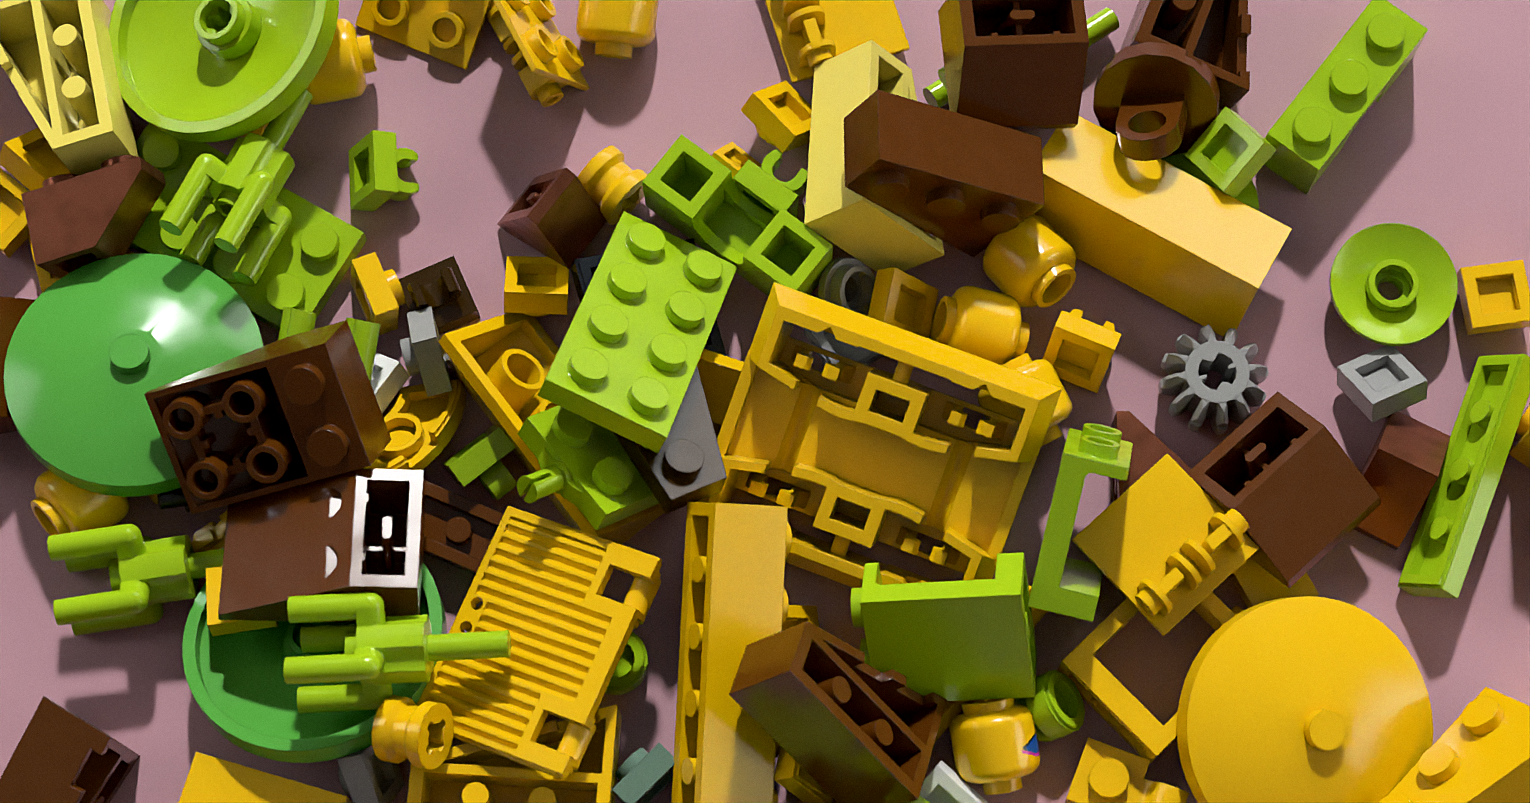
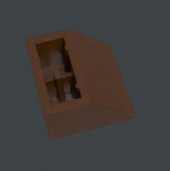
M946 0L938 10L949 111L1014 130L1074 128L1078 124L1089 47L1084 0Z
M1278 391L1187 473L1225 513L1233 508L1246 519L1250 528L1244 533L1259 547L1250 558L1288 588L1294 585L1381 504L1378 494L1328 429Z

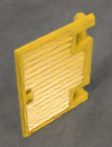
M507 506L449 633H464L465 630L467 632L509 630L511 655L506 658L437 661L430 676V682L427 683L417 706L426 701L446 704L451 710L454 719L453 738L564 780L568 775H572L574 770L577 771L597 728L594 725L596 722L594 716L633 629H637L639 624H643L660 587L661 574L659 571L663 560L636 549ZM614 569L629 573L634 577L623 603L602 596ZM483 601V604H481L479 607L476 606L477 603ZM548 713L569 722L557 750L536 743Z

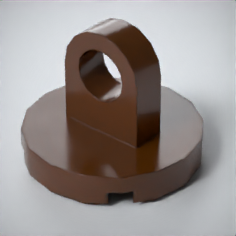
M1145 42L1123 48L1113 56V60L1105 68L1103 66L1094 88L1093 111L1100 127L1117 135L1120 152L1125 157L1135 161H1152L1186 153L1218 116L1220 89L1213 71L1202 60L1199 65L1194 59L1187 57V50L1174 44Z

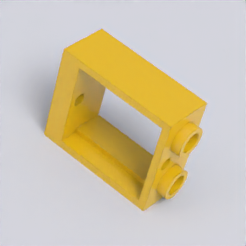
M1213 592L1194 608L1215 631L1232 617L1244 611L1238 606H1234L1230 610ZM1126 598L1062 660L1057 671L1067 675L1074 682L1081 697L1139 756L1151 760V764L1177 738V713L1163 726L1094 657L1140 612Z

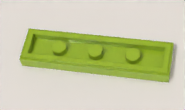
M1508 354L1478 357L1449 438L1450 441L1439 476L1431 489L1397 587L1412 596L1457 599L1459 597L1530 394V357L1528 355Z

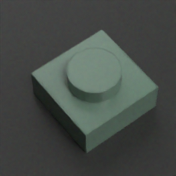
M660 742L649 753L643 747L636 750L616 771V777L620 782L613 788V792L621 803H651L673 781L674 756Z

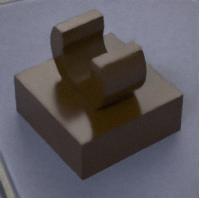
M454 256L399 279L409 312L432 307L439 335L481 318Z

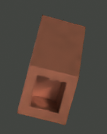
M121 155L102 162L101 169L82 175H56L46 179L42 183V188L21 194L36 265L61 279L68 273L89 263L113 256L125 255L166 186L164 173L141 157Z

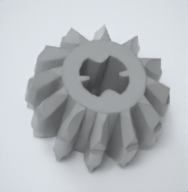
M1209 324L1201 327L1198 333V342L1192 337L1182 334L1175 343L1177 353H1166L1162 359L1160 366L1169 375L1160 380L1158 384L1159 393L1167 396H1177L1168 408L1170 416H1179L1186 410L1193 414L1188 425L1191 432H1197L1204 420L1210 419L1215 434H1224L1228 428L1229 418L1236 424L1241 425L1251 416L1249 406L1260 407L1266 398V393L1257 384L1266 380L1269 374L1268 368L1260 364H1249L1259 351L1257 343L1247 344L1239 350L1234 346L1238 338V332L1235 328H1229L1222 341L1216 340L1214 330ZM1210 370L1222 375L1217 390L1210 389L1204 385Z

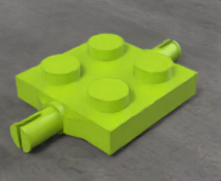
M555 406L526 418L518 435L537 457L541 470L529 475H523L518 479L517 490L520 497L526 494L523 499L525 502L534 503L538 499L552 493H560L562 497L580 510L596 531L659 504L611 430L560 406Z

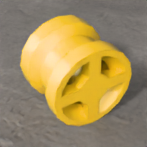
M610 145L601 150L588 162L580 172L578 179L595 204L600 207V211L606 218L607 223L614 225L618 223L623 211L630 214L643 199L642 181L648 174L641 169L632 170L625 164L624 153L616 146Z
M392 695L386 698L379 706L373 721L371 734L374 753L381 761L399 764L409 759L415 767L430 770L436 769L447 758L452 746L454 719L451 710L443 703L426 701L417 706L408 697Z

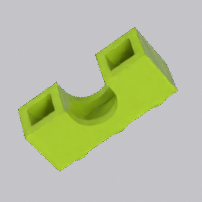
M1371 0L1267 133L1265 139L1277 150L1264 165L1307 195L1342 150L1348 137L1375 101L1377 103L1380 101L1412 60L1429 29L1387 0Z
M682 134L642 181L646 207L688 238L694 239V242L706 251L738 266L736 273L768 297L774 282L811 295L819 285V280L825 267L832 261L833 245L785 209L781 208L776 215H773L756 205L736 186L732 179V171Z

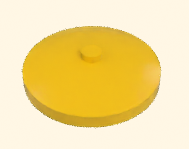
M1313 596L1279 598L1265 601L1238 613L1212 634L1200 649L1188 671L1180 694L1177 711L1178 751L1187 783L1198 803H1379L1415 766L1423 753L1433 746L1432 709L1424 679L1416 662L1399 638L1378 619L1356 606L1330 598Z

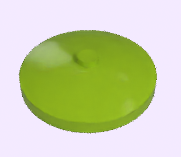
M116 0L109 24V36L121 96L140 117L162 132L175 138L193 142H218L243 136L248 132L250 133L283 113L310 85L322 66L332 44L339 13V0Z

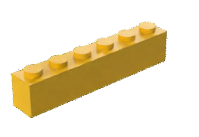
M687 502L671 803H779L778 795L774 788L775 758L779 755L780 745L729 693L746 646L782 631V625L788 615L789 600L784 589L785 559L789 555L792 546V531L787 522L788 507Z

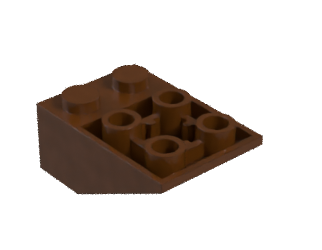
M347 320L283 338L144 394L191 514L371 466L392 440Z
M361 468L229 504L218 619L289 621L287 613L289 596L360 592L379 594L384 601L385 617L420 615L425 525L424 470ZM356 620L324 621V622L356 623Z

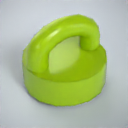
M1057 670L1047 671L1036 677L1035 697L1015 698V704L1027 706L1031 711L1038 741L1049 742L1062 738L1079 730L1083 725L1085 709L1080 692L1067 675Z

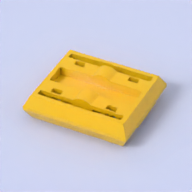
M774 282L717 438L727 476L721 492L697 502L731 503L735 489L738 488L815 517L813 527L835 534L833 543L831 544L798 531L799 529L791 527L792 546L785 562L853 588L862 587L865 563H877L879 561L848 550L850 541L869 548L876 541L885 543L962 572L964 574L961 580L992 579L996 570L997 553H1002L1063 388ZM794 324L817 333L825 331L834 334L836 340L898 360L894 374L791 337ZM813 351L839 360L836 364L826 362L823 372L811 368L814 357H812ZM917 367L947 378L955 384L972 390L980 388L989 391L991 397L1023 408L1022 417L1018 421L910 380L913 368ZM964 407L988 415L991 418L989 421L980 419L977 429L964 425L968 414L963 412ZM769 476L794 485L791 490L780 489L778 496L766 492L769 485L766 482ZM922 533L943 541L945 544L942 548L934 546L930 554L919 549L922 541L917 539V535ZM879 562L882 584L937 582L888 563L887 565Z

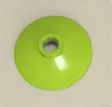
M1401 223L1376 224L1354 234L1338 251L1330 271L1329 287L1331 299L1341 319L1361 337L1387 346L1411 345L1433 335L1450 316L1458 293L1456 270L1443 246L1426 232ZM1383 282L1394 284L1399 290V298L1395 300L1385 299L1379 293L1378 285Z

